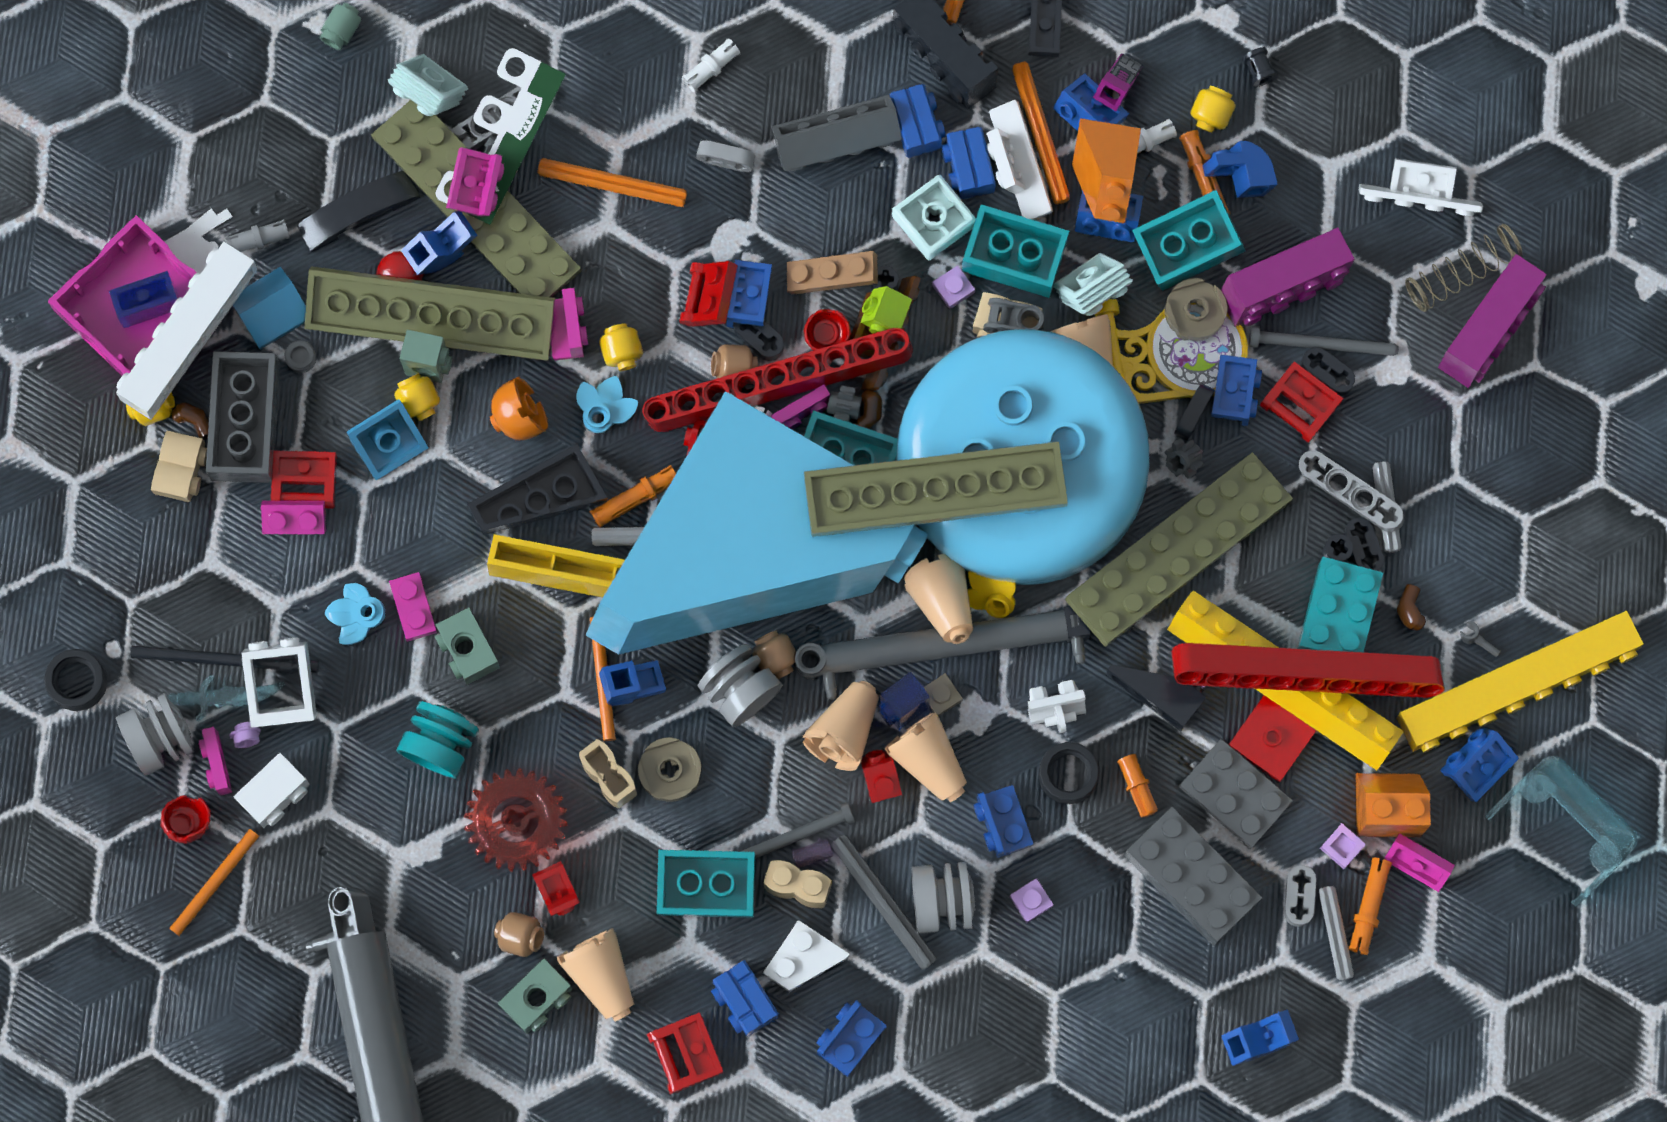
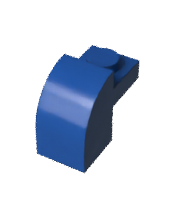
M1239 141L1230 150L1214 152L1212 157L1202 165L1205 177L1232 175L1237 198L1265 196L1278 185L1269 156L1259 146L1248 141Z
M455 211L435 230L421 231L401 251L417 275L430 274L445 268L464 254L462 250L477 234L463 213Z
M632 660L603 667L599 672L608 705L629 704L635 699L666 691L658 660L634 665Z
M1288 1009L1221 1035L1232 1066L1273 1053L1299 1040Z

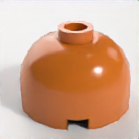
M520 377L506 382L497 389L492 398L491 410L493 415L490 416V421L497 432L502 431L506 436L514 440H528L545 432L548 429V420L541 402L539 401L535 404L530 396L535 392Z

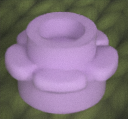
M250 722L237 724L234 727L235 731L230 733V738L234 740V745L237 748L251 747L260 742L259 732L261 730L259 727L251 728Z

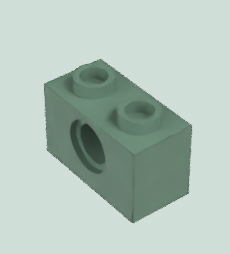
M407 329L399 358L405 375L412 377L419 373L421 377L427 376L432 381L442 383L444 374H449L452 365V357L449 356V348L446 347L444 338Z
M469 607L436 624L439 634L434 637L442 652L449 650L453 658L449 665L457 680L463 677L468 685L500 668ZM469 641L473 643L472 651L468 654L458 653L457 647L461 642Z
M543 959L498 1002V1005L526 1034L530 1030L535 1033L548 1021L546 1015L554 1007L559 1010L571 999L569 993L573 989ZM534 991H543L546 994V1000L543 1005L535 1007L529 1004V997Z

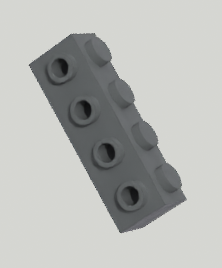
M889 95L771 126L778 157L784 171H798L805 168L806 165L818 162L828 163L836 157L847 154L857 155L866 149L877 146L887 147L895 141L902 140L896 108Z

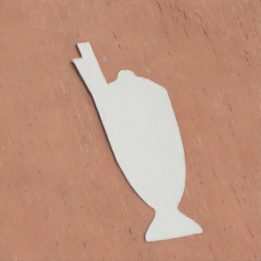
M210 209L187 229L164 242L182 263L201 273L207 265L206 259L209 253L215 247L218 248L216 242H208L202 236L231 218L232 215L228 209L217 215Z

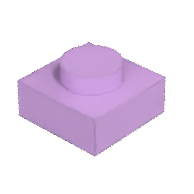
M958 265L932 282V286L949 309L975 293L974 287Z
M1341 824L1320 849L1341 868L1345 869L1366 844L1345 825Z
M1037 878L1009 896L1026 923L1054 906Z

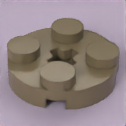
M1199 278L1187 279L1178 283L1168 295L1164 308L1165 318L1169 327L1180 339L1192 341L1206 340L1214 336L1223 326L1227 314V301L1217 286H1212ZM1191 303H1195L1197 307L1202 306L1204 308L1199 317L1189 313L1188 310L1191 308Z
M669 737L651 743L643 753L638 765V775L643 788L654 799L666 802H675L688 797L698 787L702 773L700 758L695 749L689 744L679 741V739ZM666 762H671L672 766L678 765L679 770L675 772V777L669 778L668 775L661 774V770L665 769Z

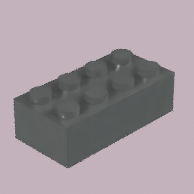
M213 352L206 473L211 481L272 483L280 362L276 353Z
M1173 807L1158 819L1124 855L1213 947L1262 899Z

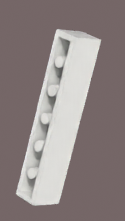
M224 241L219 248L215 247L209 253L206 259V267L201 273L197 272L192 277L188 285L189 291L184 298L179 297L174 302L170 310L172 314L166 323L161 322L157 326L152 336L154 340L148 348L144 347L140 350L134 362L136 365L130 373L126 372L117 383L116 388L118 390L116 393L119 399L150 420H152L258 270L255 261Z

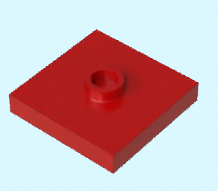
M1264 695L1229 743V746L1244 759L1280 783L1316 730Z

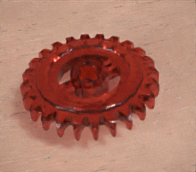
M522 768L517 770L515 777H512L509 769L505 770L503 779L497 773H493L494 783L490 784L486 780H482L485 790L483 792L476 789L473 790V794L478 800L467 801V805L473 809V812L465 813L464 818L471 820L473 823L465 826L464 830L475 833L468 839V843H480L475 850V854L479 855L486 851L485 863L488 864L496 858V868L498 870L507 862L510 872L514 871L516 863H519L522 870L526 871L527 861L529 860L535 867H539V855L550 860L547 849L559 850V846L554 841V838L565 839V835L558 828L568 826L567 821L559 818V816L567 813V809L557 807L564 798L563 796L552 797L557 787L551 785L545 788L546 777H542L536 782L535 771H531L526 778L523 775ZM520 797L533 803V805L527 808L517 804L509 805L502 812L501 820L492 823L494 811L506 799ZM517 814L519 818H522L520 820L522 825L515 827L514 824H510L512 822L511 816ZM539 816L537 829L532 836L524 841L510 842L498 836L505 831L511 836H523L531 828V819Z

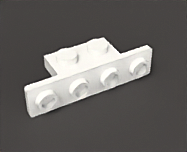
M1013 100L991 109L989 113L994 130L987 132L990 142L987 143V149L991 158L996 161L998 167L996 178L999 185L1016 195L1022 217L1036 220L1052 213L1053 209L1019 102Z
M1395 158L1390 188L1365 184L1359 185V193L1365 195V200L1382 202L1383 198L1395 199V204L1400 206L1413 207V203L1426 204V209L1433 211H1443L1444 207L1456 209L1455 213L1465 216H1474V212H1482L1483 208L1481 202L1452 198L1456 167Z

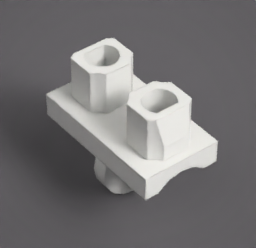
M1074 680L1058 684L1059 695L1048 697L1046 687L1042 686L1029 690L1028 713L1031 725L1043 722L1046 727L1057 725L1059 733L1066 732L1065 723L1076 721V715L1086 713L1084 691L1078 690Z

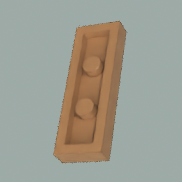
M874 251L787 262V292L791 295L878 284L877 254Z

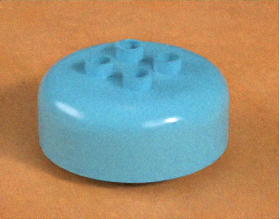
M1034 329L999 331L978 337L954 349L929 370L912 394L899 428L897 461L1059 442L1068 505L1067 507L917 525L921 530L929 534L927 539L941 554H945L968 572L971 571L982 577L994 580L1015 582L1016 585L1043 584L1067 578L1092 566L1111 551L1126 534L1137 516L1147 488L1149 475L1148 432L1143 413L1130 386L1121 374L1096 351L1076 340L1053 332Z

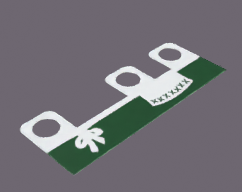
M516 49L506 51L497 69V73L501 78L521 87L513 106L488 95L482 99L474 114V122L477 125L498 135L489 154L501 155V163L504 164L502 178L496 184L495 193L498 198L494 211L490 212L489 216L483 217L468 214L489 225L566 75ZM512 57H519L525 63V70L520 76H510L506 71V63ZM489 104L497 105L502 112L500 120L494 124L485 122L482 117L484 107ZM448 171L444 174L436 190V197L446 204L448 197L444 193V186L448 181L452 180L454 171Z

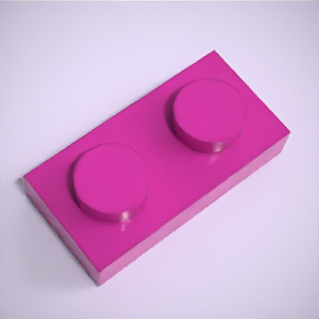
M822 385L772 414L771 418L793 430L802 423L801 419L810 414L812 415L813 410L820 413L824 412L828 408L827 404L829 403L830 393L825 385Z
M262 501L261 503L262 534H325L326 532L325 501Z
M417 572L389 581L407 642L437 633L420 573Z
M214 727L203 729L204 739L199 740V746L203 759L208 758L211 768L206 770L210 789L215 788L220 796L232 793L219 732Z
M1400 833L1384 858L1390 861L1392 866L1438 892L1455 867L1454 864Z

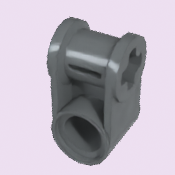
M1003 298L989 299L990 312L988 322L983 327L985 332L991 334L1014 329L1044 330V315L1039 307ZM1027 317H1034L1039 322L1035 327L1027 328L1022 324V321Z

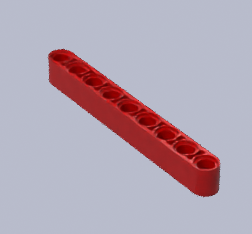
M887 329L654 396L644 403L642 408L643 415L654 431L666 432L694 424L697 419L708 420L719 403L711 401L716 393H725L726 391L750 406H756L816 389L822 385H830L903 364L911 358L913 347L908 334L903 329ZM896 341L905 343L900 350L893 351L890 349L891 345ZM866 350L875 351L874 355L869 359L860 358L861 354ZM837 358L845 360L844 364L838 368L830 367L832 361ZM806 367L815 368L810 376L804 377L800 375ZM779 375L785 376L781 384H771L774 377ZM745 385H755L752 392L748 394L741 393ZM686 402H695V406L691 410H682ZM657 410H666L662 418L652 419L653 414Z
M1201 643L1179 644L1171 651L1175 681L1182 685L1421 698L1435 697L1443 693L1445 689L1440 660L1432 656Z

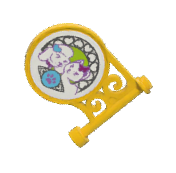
M1108 299L1102 303V309L1095 314V317L1108 314L1111 328L1113 367L1130 386L1139 404L1192 398L1200 383L1215 390L1220 355L1247 358L1248 343L1242 325L1234 327L1228 313L1221 329L1214 336L1201 341L1182 340L1177 337L1166 321L1164 310L1146 327L1131 331L1116 328L1114 316L1120 313L1117 299ZM1191 303V308L1188 311L1190 314L1199 317L1204 308L1202 306L1197 307L1195 303ZM1148 335L1145 342L1141 337ZM1118 339L1127 340L1124 349L1128 354L1135 353L1136 348L1132 347V345H1138L1141 348L1140 355L1136 357L1123 356L1120 353ZM1145 357H1147L1148 364L1142 363ZM1142 372L1147 374L1149 381L1144 383L1142 382V377L1138 376L1135 382L1137 388L1143 391L1150 390L1155 385L1157 379L1170 391L1149 394L1138 393L1133 389L1131 380L1135 374Z

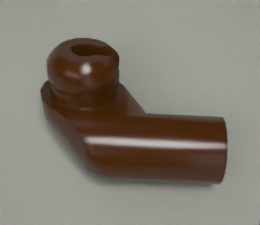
M866 390L861 395L864 414L852 424L870 429L882 417V398L878 392Z
M180 403L172 410V418L175 422L184 423L186 421L193 424L198 437L203 440L208 439L209 420L203 409L189 403Z
M1406 584L1397 606V613L1407 628L1419 631L1426 623L1425 617L1421 615L1415 605L1421 589L1412 584Z

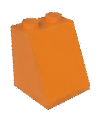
M1080 118L1072 167L1095 219L1125 223L1141 128Z
M1356 773L1357 837H1397L1399 833L1405 837H1421L1430 827L1431 819L1430 793L1420 774Z

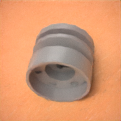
M743 644L723 655L709 668L698 684V688L703 693L710 692L708 699L711 703L726 697L719 712L733 728L743 724L757 714L776 696L783 686L769 668L754 674L761 659L757 655L750 657L753 650L748 644Z
M165 693L158 696V701L162 708L159 712L151 700L146 702L149 717L145 719L135 708L116 716V721L126 744L145 776L164 767L161 755L164 751H167L175 761L180 760L175 747L180 744L187 756L194 753L190 730L178 707L169 700Z
M958 862V877H952L950 863H946L943 878L940 879L936 878L933 865L913 866L911 868L918 934L938 932L940 917H947L951 931L956 930V916L958 915L962 916L963 928L972 929L975 898L973 881L967 870L966 862Z

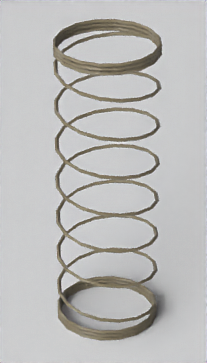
M1506 224L1499 225L1497 227L1498 235L1507 251L1511 254V260L1512 256L1514 257L1516 253L1511 249L1507 237L1502 231V227L1506 229L1514 240L1518 254L1521 257L1523 254L1522 248L1514 232ZM1484 234L1485 242L1498 260V268L1496 270L1489 268L1485 264L1477 245L1471 241L1474 253L1484 264V277H1479L1472 272L1465 254L1462 250L1458 249L1461 260L1471 272L1472 283L1470 285L1465 284L1459 279L1453 263L1445 256L1449 269L1458 279V292H1453L1446 286L1441 272L1435 264H1432L1436 276L1445 286L1446 298L1443 300L1433 294L1425 275L1419 271L1420 278L1432 294V307H1429L1428 299L1417 281L1412 277L1406 279L1407 291L1421 311L1426 312L1429 308H1433L1434 296L1441 301H1445L1447 299V289L1453 293H1459L1460 282L1466 286H1471L1473 284V274L1480 279H1484L1486 267L1492 271L1499 269V260H1502L1498 257L1492 241L1486 234ZM1485 236H1486V237L1489 239V241L1491 242V244H1492V246H1493V248H1494V250H1495V253L1493 252V250H1492L1491 247L1489 246V244H1488V242H1487ZM1472 243L1475 245V247H1476L1477 250L1479 251V254H1480L1482 260L1480 259V257H1479L1478 254L1476 253V251H1475V249H1474ZM1460 252H1461V253L1463 254V256L1465 257V259H1466V261H1467L1469 267H1468V266L1466 265V263L1464 262L1462 256L1460 255ZM1447 259L1450 261L1451 265L1453 266V268H1454V270H1455V273L1453 272V270H1452L1451 267L1449 266V264H1448V262H1447ZM1434 266H1435V268L1438 270V272H1439V274H1440L1442 280H1441L1440 277L1437 275V273H1436V271H1435V269H1434ZM1421 274L1424 276V278H1425V280L1427 281V283H1428L1430 289L1428 288V286H1427L1426 283L1424 282V280H1423ZM1410 282L1413 283V285L1420 293L1424 304L1418 299V297L1412 291Z

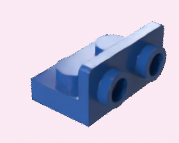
M1085 73L1062 91L1053 107L1077 131L1080 118L1120 125L1129 114L1122 106L1115 111L1094 99L1093 96L1098 85Z
M1082 190L1075 231L1135 242V235L1132 230L1138 228L1143 196L1130 193L1125 223L1095 219Z
M735 260V264L738 266L727 315V327L733 328V322L764 326L772 264Z
M1220 355L1212 417L1242 421L1243 426H1248L1249 417H1256L1258 400L1252 399L1253 388H1260L1262 370L1256 369L1258 359Z
M1483 727L1473 732L1469 736L1468 742L1459 751L1454 752L1447 758L1446 765L1440 771L1444 776L1452 778L1471 801L1477 802L1519 757L1497 731Z
M1013 785L984 794V792L977 794L978 803L973 804L978 821H984L988 832L984 833V839L989 852L995 850L996 856L999 858L1034 845Z
M857 1000L852 1006L849 1003L844 1005L836 1016V1019L840 1022L833 1031L827 1028L816 1042L820 1046L817 1054L846 1077L852 1073L887 1027L886 1024L862 1007V1004Z

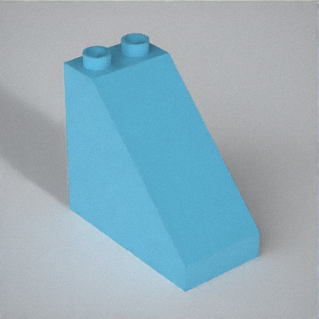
M725 391L602 598L586 636L619 655L873 593L883 576L890 578L896 583L900 582L929 534L914 525L812 537L804 472L854 465Z

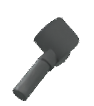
M1468 621L1466 623L1467 627L1473 630L1475 634L1467 636L1464 632L1460 631L1461 640L1466 644L1476 643L1497 657L1501 651L1479 635V627L1475 622Z

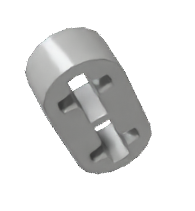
M705 140L700 141L696 158L704 163L741 172H751L756 157L749 150Z
M1297 865L1292 868L1286 878L1284 916L1288 923L1296 927L1308 924L1314 914L1316 875L1310 867L1305 865ZM1299 872H1303L1304 878L1310 881V883H1305L1303 893H1298V883L1292 879L1297 877ZM1297 898L1302 899V909L1307 910L1308 913L1303 915L1301 920L1296 919V914L1290 911V909L1296 907Z

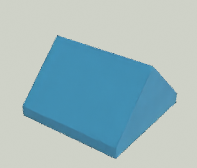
M281 267L247 286L232 305L260 350L305 323L306 305Z
M400 399L346 432L352 445L376 481L428 449L426 442Z

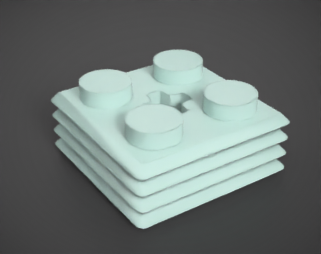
M424 54L396 64L397 68L393 69L394 73L390 74L391 78L388 79V83L394 87L393 91L396 95L404 99H411L418 104L417 109L426 116L437 115L459 105V101L465 95L464 91L468 90L467 85Z
M941 175L934 177L892 209V217L927 260H931L972 230L976 221L975 216ZM931 213L934 216L940 214L939 222L928 221L929 214Z
M1098 253L1054 283L1053 287L1057 289L1056 293L1060 294L1059 298L1062 299V303L1081 314L1090 316L1099 312L1103 307L1102 303L1108 299H1115L1124 295L1128 290L1127 286L1132 284L1133 280L1129 278L1130 274L1126 273L1127 269L1123 268L1124 264L1103 253Z

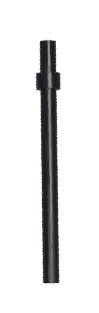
M133 645L130 652L131 658L243 667L241 654ZM294 655L253 659L254 668L279 670V673L293 674L294 671L300 672L298 659H295ZM310 660L311 673H318L319 661Z

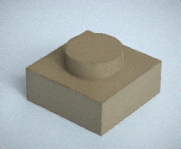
M946 673L919 690L931 711L935 712L938 717L963 701V698Z

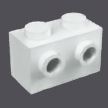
M279 753L234 798L265 828L268 824L270 826L275 825L284 816L283 810L291 802L293 804L299 802L307 794L308 790L306 788L310 784Z

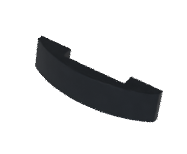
M404 171L397 172L365 184L335 199L308 216L297 227L312 253L338 240L337 235L390 208L395 211L419 199L420 195L411 178Z

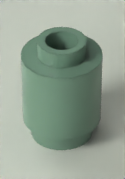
M343 3V5L336 4L321 28L322 34L320 39L328 46L341 50L343 45L346 46L361 22V18L358 16L359 11L347 3Z

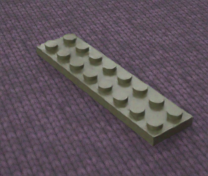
M409 100L371 136L433 203L449 217L456 210L446 208L447 204L436 197V190L444 174L448 171H454L459 148L467 147L437 115H424L417 109L418 104ZM452 180L448 181L444 186V193L447 197L449 196ZM508 190L490 225L462 212L477 234L471 243L520 294L552 298L582 271L581 267Z
M311 266L308 273L304 329L404 342L408 329L443 337L448 348L548 361L551 350L555 298Z
M1059 442L804 472L812 537L1067 507L1068 505Z
M1252 452L1066 596L1065 601L1100 642L1107 647L1291 503L1293 498Z

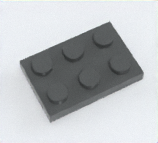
M1222 739L1218 741L1179 786L1250 849L1293 802L1292 799Z

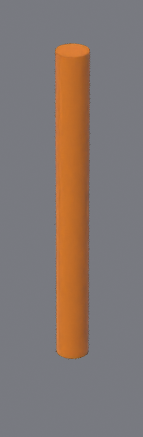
M592 640L603 741L616 740L612 705L607 704L599 677L600 670L607 666L606 648Z
M251 829L247 831L169 929L178 936L181 935L260 837Z

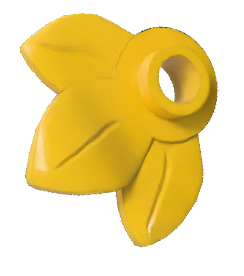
M971 571L968 572L969 582L972 587L967 589L971 608L986 610L989 615L995 618H1004L1012 613L1015 607V599L1013 597L1016 590L1015 582L994 580L982 577Z

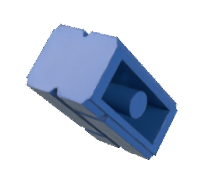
M920 84L889 94L896 108L902 137L901 142L906 158L939 150L942 145L941 138H945L946 134L942 121L935 120L933 110H937V105L933 92L927 93L925 84Z
M982 127L948 133L946 135V144L941 145L944 162L951 163L953 173H948V178L953 191L958 192V197L961 200L995 192L996 183Z
M745 960L712 980L715 988L711 990V993L720 1007L726 1004L732 1015L728 1017V1020L737 1034L743 1031L746 1037H749L779 1017V1013Z

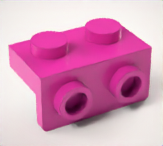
M463 147L459 148L446 208L480 217L489 216L490 212H493L496 207L498 198L495 193L497 181L501 180L504 172V164L501 163L502 156L497 154L490 155Z
M574 288L562 289L563 298L555 299L551 339L552 356L555 361L584 357L582 345H588L586 326L580 327L579 316L584 315L582 297H576Z

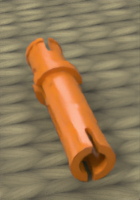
M1198 130L1184 133L1179 139L1189 160L1187 162L1188 168L1193 170L1202 195L1204 196L1217 190L1230 215L1231 213L1227 208L1215 176L1205 177L1202 165L1211 157L1210 154L1205 153Z
M669 465L649 478H641L640 483L590 510L598 527L601 528L649 499L651 501L657 499L656 495L668 489L676 472Z
M1372 858L1359 914H1355L1353 920L1356 925L1348 948L1352 952L1358 953L1360 945V954H1369L1374 928H1378L1379 920H1377L1390 867L1392 866V863L1383 859L1381 865L1380 858Z

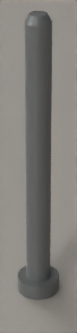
M1253 325L1251 326L1249 346L1258 348L1259 343L1305 348L1319 347L1326 350L1395 356L1399 351V346L1393 343L1260 331V326Z
M846 802L840 805L841 810L740 852H755L756 859L845 821L847 825L853 824L855 820Z

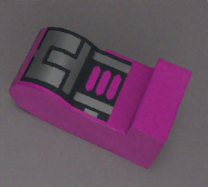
M1121 53L1112 68L1103 77L1093 98L1117 111L1131 90L1143 65ZM1113 89L1119 94V98H1109L1104 90Z

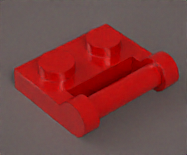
M730 261L707 264L691 263L689 273L692 277L685 311L681 312L679 323L691 327L725 324L738 265ZM704 277H705L704 286H703V291H702V296H701V300H700V302H699L700 294H701V289H702V284H703V280H704Z
M1294 361L1259 406L1265 411L1271 410L1300 432L1302 439L1310 443L1343 401V398ZM1281 393L1315 418L1311 425L1277 400Z
M273 451L271 501H325V509H334L336 452ZM283 484L324 485V493L283 492L282 488Z
M700 1012L647 1034L650 1044L655 1046L669 1082L666 1086L670 1095L724 1073ZM672 1035L676 1038L690 1074L683 1078L679 1075L665 1039Z

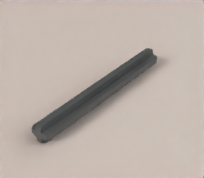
M846 835L838 837L831 844L835 853L919 967L926 969L936 961V956L917 933V930Z

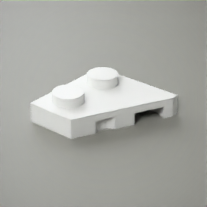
M798 920L763 972V975L791 992L806 981L847 960L850 954Z

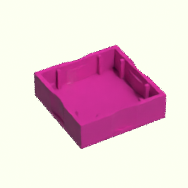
M136 215L104 246L100 254L89 265L79 270L48 300V303L77 334L123 376L126 372L130 373L136 365L134 361L140 350L144 347L148 348L154 340L152 336L157 326L161 322L166 323L172 314L170 310L174 302L179 297L184 298L189 291V282L197 272L182 263L171 252L168 245Z

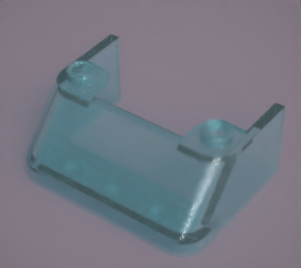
M1548 756L1541 760L1485 815L1490 820L1518 792L1531 803H1542L1552 796L1597 840L1590 849L1589 859L1593 867L1600 874L1571 902L1575 907L1585 900L1626 859L1637 845V835L1633 828L1563 759L1557 756Z

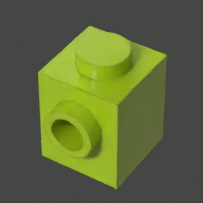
M888 286L873 289L871 296L863 304L862 313L864 314L860 323L870 327L869 331L872 334L891 328L901 329L912 299Z

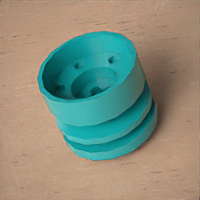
M419 701L416 710L427 717V719L412 716L411 722L421 729V732L419 734L405 731L396 751L410 761L446 777L457 778L465 758L454 749L456 746L467 749L471 748L472 742L461 734L476 737L479 728L469 722L463 715L450 708Z

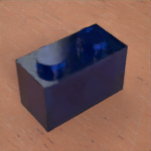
M168 271L109 290L118 320L123 328L170 313L174 302L179 298L173 279Z
M910 672L880 694L879 707L881 711H879V714L889 727L894 724L898 730H901L929 709L930 696L912 672Z

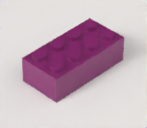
M1337 227L1228 275L1221 291L1226 298L1227 313L1234 327L1243 323L1245 326L1253 325L1262 319V315L1268 312L1273 314L1280 313L1289 307V303L1299 299L1300 302H1305L1313 298L1317 294L1316 291L1326 287L1327 290H1332L1340 286L1344 282L1343 279L1349 273V269L1355 259L1339 228Z
M1515 254L1450 345L1438 368L1467 388L1471 386L1474 380L1480 383L1494 362L1491 356L1495 359L1498 358L1511 338V334H1515L1528 314V310L1531 311L1546 288L1542 282L1547 274Z

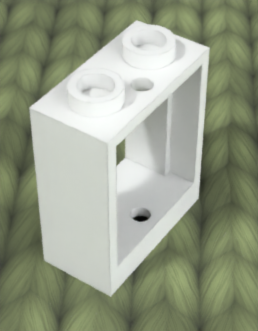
M299 638L280 640V645L268 646L267 641L249 643V648L244 649L241 655L251 728L314 720L317 714L308 643L299 642ZM298 654L304 705L259 710L253 659Z

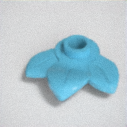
M617 376L604 380L597 388L589 383L582 382L576 394L577 404L584 412L583 423L593 433L606 432L611 428L612 424L626 423L635 414L638 406L637 400L623 398L622 386ZM596 414L604 416V420L601 423L593 421V417Z
M358 583L345 584L344 598L333 601L325 610V616L329 621L342 626L339 636V643L342 645H352L363 641L370 628L378 626L385 618L383 603L379 599L371 597L367 588ZM368 607H371L372 614L366 617L365 611Z

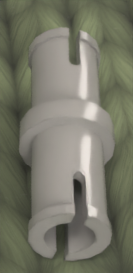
M284 219L262 227L254 225L251 226V230L225 236L227 244L239 252L256 247L260 250L264 248L263 245L290 238Z

